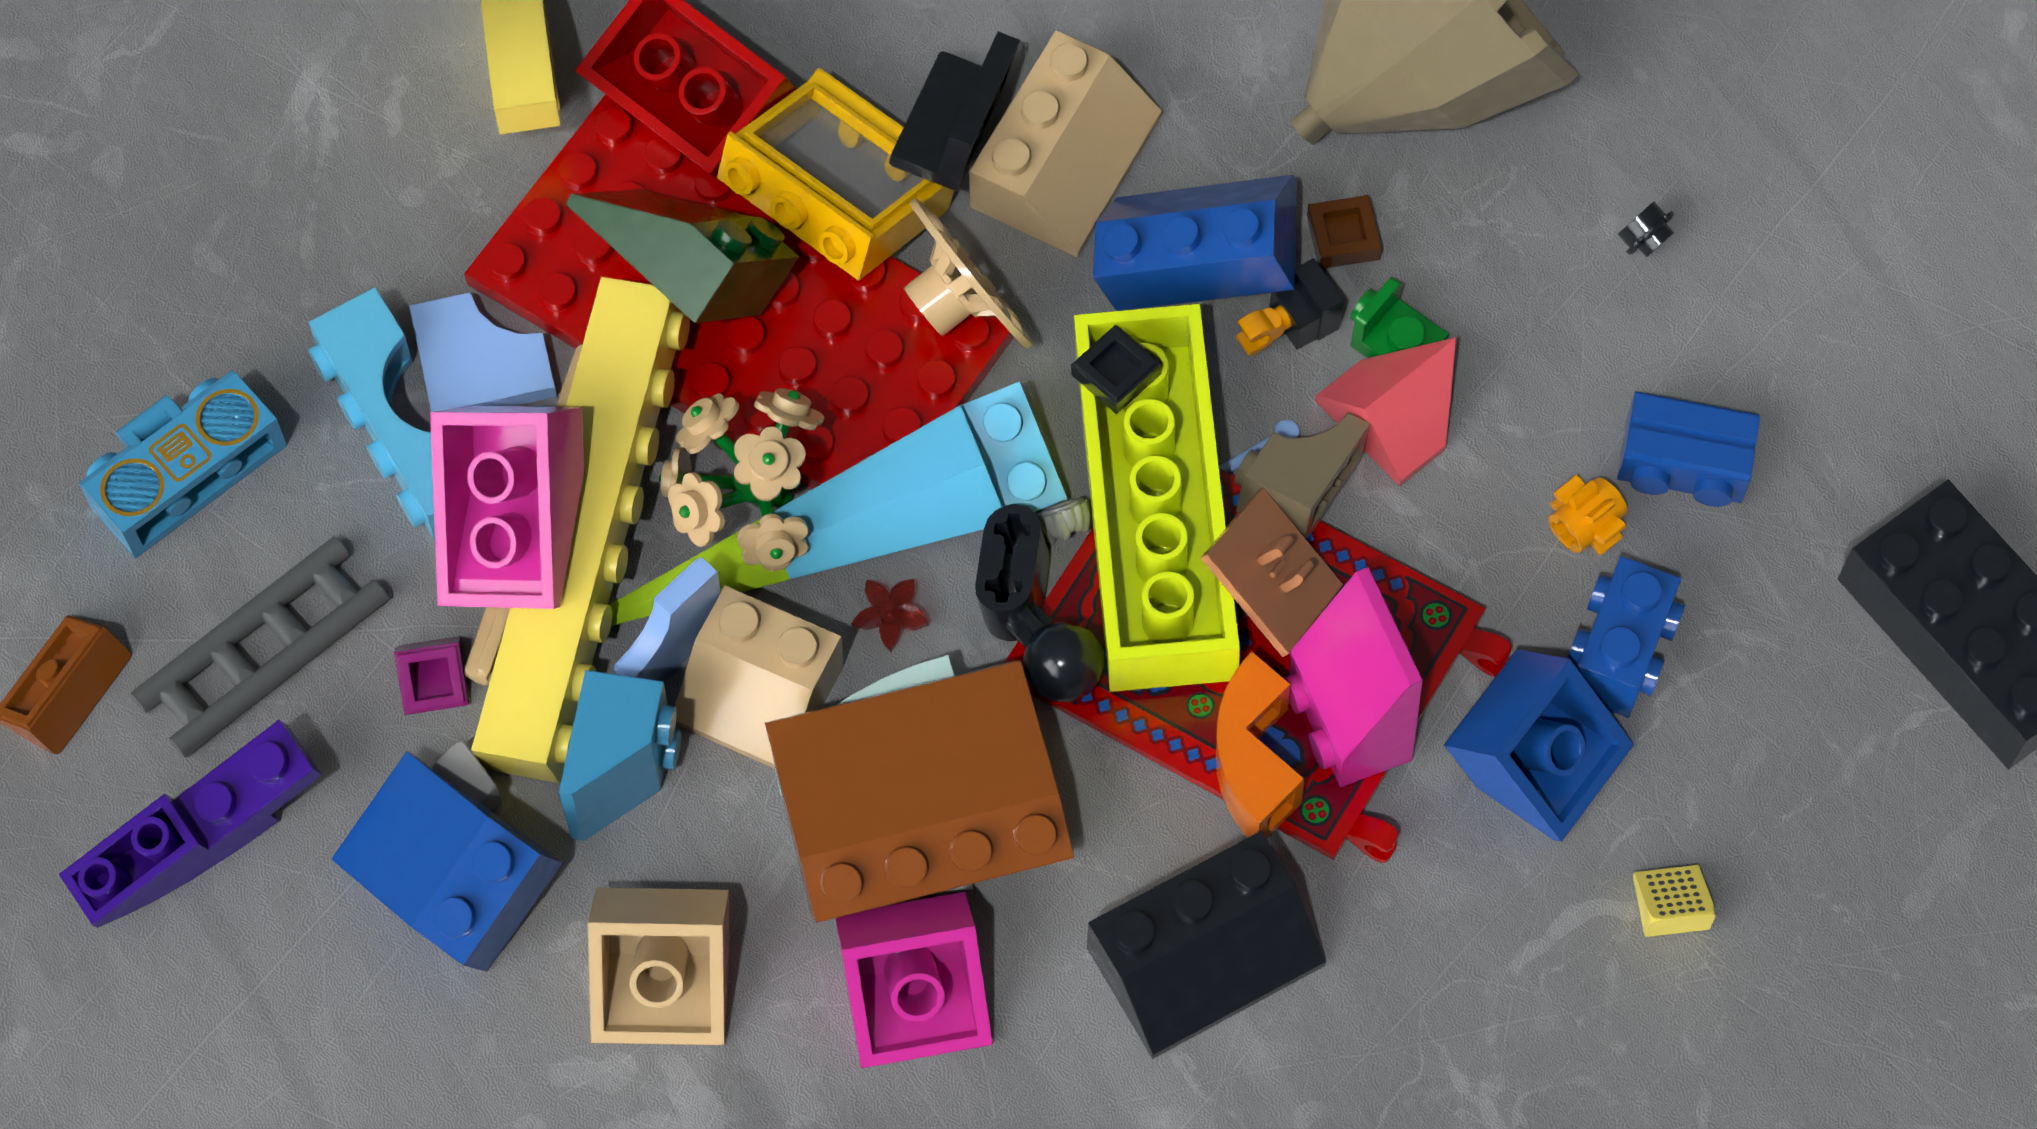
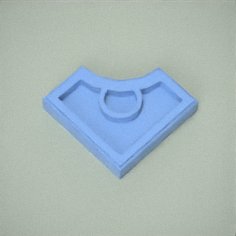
M470 292L409 305L431 412L464 406H517L557 397L543 333L517 334L496 327L478 311Z
M702 557L694 560L654 598L653 611L643 631L630 649L613 666L615 675L663 682L690 657L695 639L721 593L718 572Z

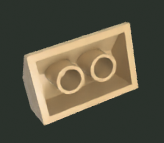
M1055 30L969 171L970 208L1078 258L1095 230V222L1108 208L1162 117V110L1109 54Z

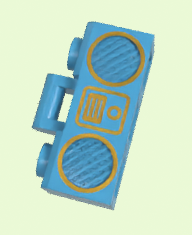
M233 370L219 380L217 378H209L197 385L191 392L188 403L181 407L183 412L168 395L159 399L115 432L125 449L118 454L111 452L96 459L88 468L86 478L79 482L91 509L135 559L287 446L277 418Z

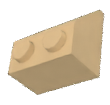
M724 586L695 639L674 706L677 710L676 725L776 769L764 722L823 707L844 667L841 636Z
M596 887L588 919L591 1043L725 1044L730 951L729 890Z

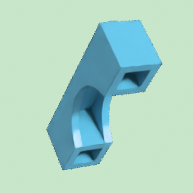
M374 287L309 321L308 323L316 345L307 350L324 382L335 378L344 394L337 397V401L352 428L357 430L365 426L374 441L366 447L382 477L385 479L394 474L404 491L396 494V497L409 522L414 528L424 523L435 541L431 432L422 431L410 426L391 409V401L396 384L413 362L405 334Z

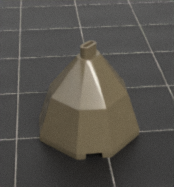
M1325 0L1305 98L1309 105L1295 116L1290 123L1312 145L1318 142L1330 130H1334L1338 134L1465 128L1562 88L1571 83L1580 74L1573 64L1562 56L1564 51L1523 0Z

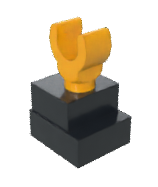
M1313 258L1295 268L1294 290L1272 292L1268 308L1253 311L1237 321L1242 332L1238 333L1235 338L1248 356L1261 352L1283 333L1286 334L1296 350L1316 339L1319 341L1339 330L1344 300Z

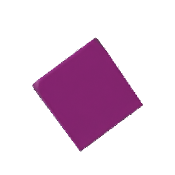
M459 636L405 644L395 648L394 656L404 715L469 705L462 646Z

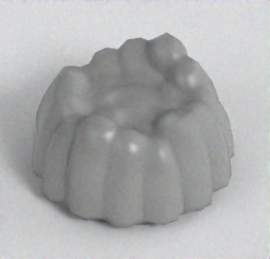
M1082 497L1069 499L1035 512L1040 520L1045 541L1049 546H1053L1057 539H1069L1071 532H1087L1090 528V504L1088 499L1085 500Z

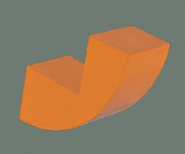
M1253 652L1240 664L1224 692L1217 721L1216 769L1221 794L1227 809L1238 827L1247 838L1261 830L1265 837L1268 838L1302 804L1304 778L1259 740L1288 711L1290 684Z

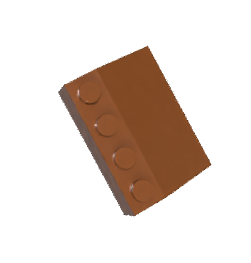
M1020 660L764 722L810 914L816 923L1074 858L1059 791Z

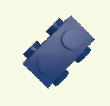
M1622 556L1619 558L1612 578L1603 574L1599 575L1587 610L1598 614L1591 632L1578 629L1568 658L1608 711L1629 718L1638 693L1640 692L1651 696L1665 661L1653 656L1660 637L1670 641L1673 640L1685 605L1673 601L1682 578Z

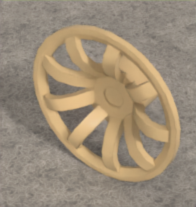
M917 197L909 202L919 219L935 239V243L929 259L932 265L907 284L904 290L935 330L943 337L970 314L975 318L996 316L1025 349H1029L1034 345L1014 311L1001 299L993 283L985 274L980 272L969 258L965 248L957 239H953L941 220L930 212Z

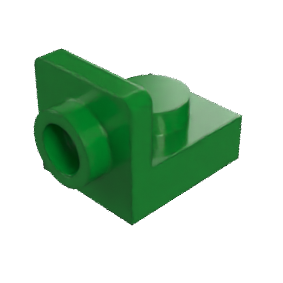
M1390 277L1378 292L1372 288L1368 289L1358 300L1350 315V319L1354 321L1350 347L1366 358L1446 340L1449 333L1401 301L1399 297L1402 283L1393 277Z

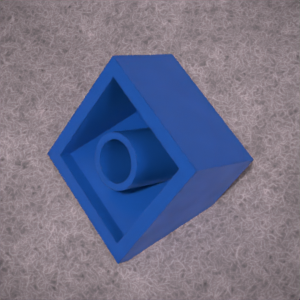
M1517 649L1444 746L1479 790L1552 840L1562 842L1634 744L1569 658Z

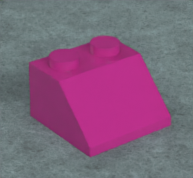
M965 892L887 905L835 918L861 1068L993 1045L976 929Z

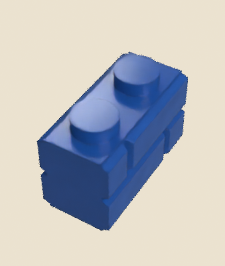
M1635 391L1626 419L1617 480L1631 482L1632 488L1650 495L1663 494L1668 489L1693 494L1696 501L1707 506H1726L1731 501L1742 503L1752 475L1760 415Z

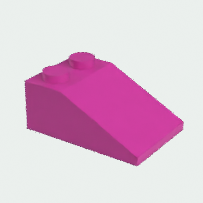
M464 406L430 412L437 606L559 608L584 476L582 407Z
M1367 567L1354 573L1292 648L1289 676L1284 678L1290 684L1289 703L1296 714L1305 712L1314 732L1309 733L1308 737L1313 755L1322 770L1331 767L1340 788L1412 761L1423 681L1371 571Z

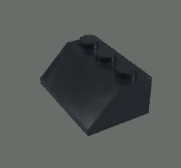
M1262 830L1088 922L1087 950L1152 1059L1325 965L1323 955L1296 885Z

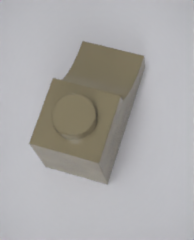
M1347 413L1332 428L1310 437L1285 438L1273 432L1261 451L1257 452L1251 449L1238 468L1234 483L1241 486L1236 512H1240L1256 491L1264 488L1307 540L1361 462L1370 423Z

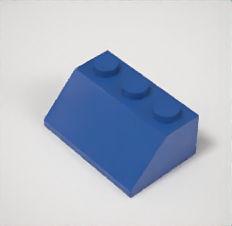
M1292 174L1117 197L1095 222L1093 278L1116 311L1294 290L1297 180Z

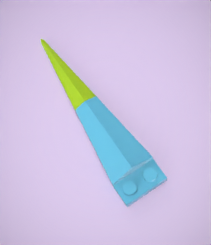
M1020 381L954 408L775 510L774 513L779 515L782 520L788 517H799L806 522L808 527V534L805 537L808 545L807 552L800 557H793L791 563L785 569L769 571L763 568L761 563L757 565L746 564L742 559L743 549L738 544V532L611 603V626L650 616L653 611L654 598L694 560L701 557L718 572L721 591L724 586H727L739 592H744L983 530L989 516L995 510L1006 505H1022L1036 512L1066 500V494ZM760 519L752 524H759Z

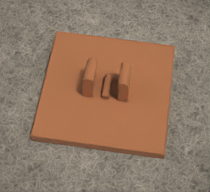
M1264 488L1256 491L1201 557L1203 562L1282 657L1291 652L1292 648L1343 586L1341 581Z

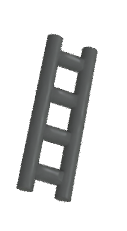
M335 536L130 693L131 697L145 713L162 701L183 724L184 727L169 737V740L184 758L193 753L389 600L386 592L375 580L370 581L357 592L335 568L349 557L348 551ZM316 583L337 608L309 630H306L285 606ZM265 622L286 647L255 670L234 645ZM214 661L235 687L204 710L183 684Z

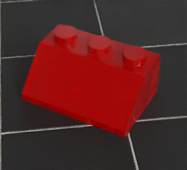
M629 0L574 70L712 177L718 175L727 134L730 132L736 134L797 89L783 74L684 0Z

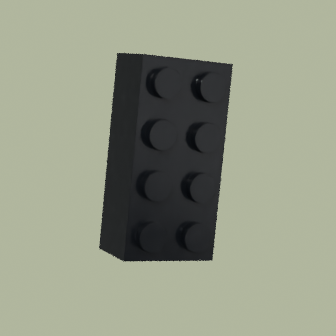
M1948 479L1853 547L1839 575L1838 581L2009 770L2037 749V575Z

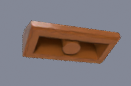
M67 615L0 703V724L45 751L58 755L128 663L131 657L130 651L107 628Z

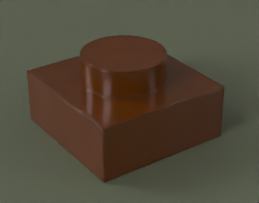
M1369 195L1308 204L1307 219L1317 262L1321 269L1380 259L1381 245Z

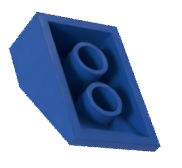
M408 751L405 752L331 858L405 923L463 966L486 972L563 863Z

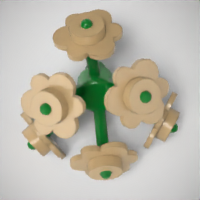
M784 388L776 389L775 393L760 392L754 407L768 413V416L777 422L776 427L763 429L760 436L755 434L742 435L736 443L725 433L728 429L727 422L735 416L739 409V404L734 398H725L722 394H716L711 398H702L692 404L682 417L684 428L676 435L675 440L680 446L674 449L672 460L664 461L662 472L659 476L661 493L663 497L668 498L674 518V526L677 531L688 533L691 542L696 546L703 547L709 545L713 541L714 532L722 530L725 525L724 516L719 509L748 502L760 509L761 519L759 524H749L742 527L737 534L738 544L743 549L742 559L746 564L757 565L761 563L762 567L766 570L780 571L789 566L793 557L804 555L808 550L807 541L805 540L808 534L806 522L799 517H788L782 520L779 515L774 513L773 506L780 508L791 501L792 489L799 485L801 478L797 468L805 460L806 453L802 443L793 438H786L790 426L815 430L818 425L823 424L824 415L810 408L811 400L797 391ZM713 439L736 464L733 476L705 475L692 472L691 460L688 459L689 453L695 454L701 451ZM720 489H728L733 491L722 494Z

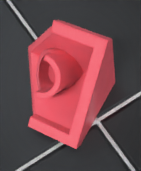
M1457 337L1362 359L1315 396V402L1337 424L1347 413L1370 423L1364 451L1398 486H1401L1446 449Z

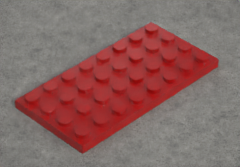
M606 95L595 106L464 273L468 286L576 349L579 345H583L601 277L649 285L653 284L565 204L571 194L642 189L752 217H760L771 222L783 233V242L799 256L798 260L761 315L694 323L690 319L687 343L683 350L675 351L671 366L675 382L673 396L669 405L685 414L692 404L702 398H711L716 394H722L725 398H734L739 404V409L735 416L727 422L728 429L725 433L736 443L742 435L755 434L760 436L763 429L776 427L777 422L772 420L768 413L754 407L760 392L775 393L776 389L784 388L803 394L811 400L810 408L824 415L823 424L818 425L815 430L790 426L786 438L800 441L805 448V460L797 469L801 475L800 482L811 489L954 408L967 403L1013 340V335L997 317L975 318L972 314L942 337L904 290L907 284L920 275L919 272L890 256L858 281L842 268L830 262L824 255L791 231L782 227L777 221L747 199L735 193L729 186L720 181L717 175L712 177Z

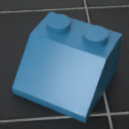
M585 670L559 788V796L571 839L585 841L659 792L662 787L665 768L676 769L681 747V731L675 730L677 710L676 707L668 706L664 682Z

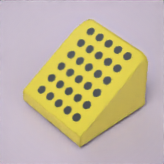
M1699 865L1634 872V885L1645 937L1710 930L1716 914Z

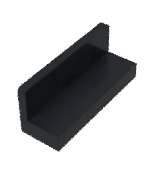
M998 31L982 66L945 51L939 52L895 144L889 164L957 191L1005 86L1020 40Z

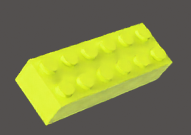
M1200 304L1074 315L1076 360L1116 324L1161 363V375L1118 414H1115L1079 382L1110 692L1230 681L1239 667L1240 658L1234 598L1201 559L1203 554L1225 530L1226 525Z

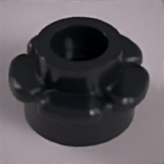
M1655 201L1652 202L1617 234L1629 247L1626 251L1627 254L1631 255L1639 248L1648 257L1674 233L1666 224L1674 217V213L1670 211L1666 214Z

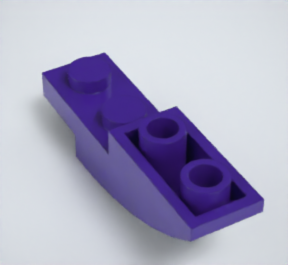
M277 720L177 798L173 799L166 794L160 796L59 873V876L90 923L97 928L181 887L250 843L279 821L274 814L276 810L316 781L322 774L289 726L281 720Z

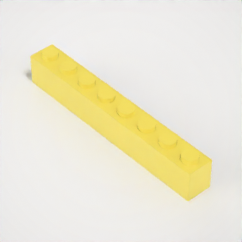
M601 277L566 407H582L584 476L560 607L555 609L510 608L471 748V751L486 770L559 784L561 782L585 670L596 672L592 662L597 643H605L612 623V608L608 605L613 583L619 584L622 582L627 568L628 549L624 546L628 527L629 524H636L641 516L644 493L643 488L640 487L644 467L645 465H653L657 456L659 431L655 426L660 407L667 408L673 396L675 378L671 366L675 351L684 349L689 335L690 318L654 285Z

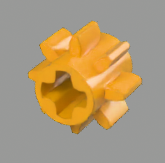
M1576 474L1553 492L1556 499L1550 503V506L1555 512L1548 517L1549 525L1557 539L1570 551L1580 553L1591 546L1601 556L1623 538L1620 532L1627 526L1621 519L1627 515L1628 508L1620 492L1607 480L1597 477L1584 484L1582 479Z

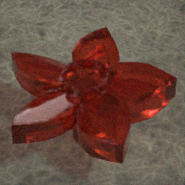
M914 579L898 582L892 587L890 595L881 584L866 580V597L873 607H868L859 612L851 623L852 627L863 630L879 627L881 642L890 653L900 640L901 628L916 631L929 625L923 612L912 605L915 598Z

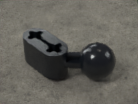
M1017 504L1003 506L995 510L986 521L975 582L976 597L985 625L996 638L1005 641H1019L1025 647L1022 659L1023 670L1028 683L1035 692L1050 701L1073 702L1089 695L1100 681L1104 666L1103 649L1090 630L1076 622H1053L1043 612L1049 552L1040 520L1036 513L1026 506ZM1015 585L1016 592L1012 593L1013 586Z

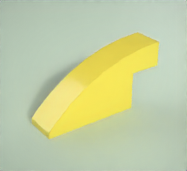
M481 0L493 106L499 134L561 126L559 116L560 103L545 0Z

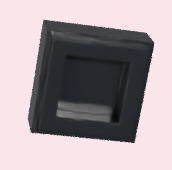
M1115 324L1071 364V375L1115 414H1118L1161 375V363Z

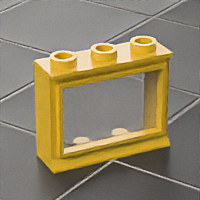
M820 67L806 83L739 132L727 134L717 178L729 186L735 193L747 199L777 221L782 227L791 231L824 255L830 262L842 268L858 281L926 228L909 202L917 197L930 212L939 218L948 211L954 193L952 189L891 166L889 159L904 127Z

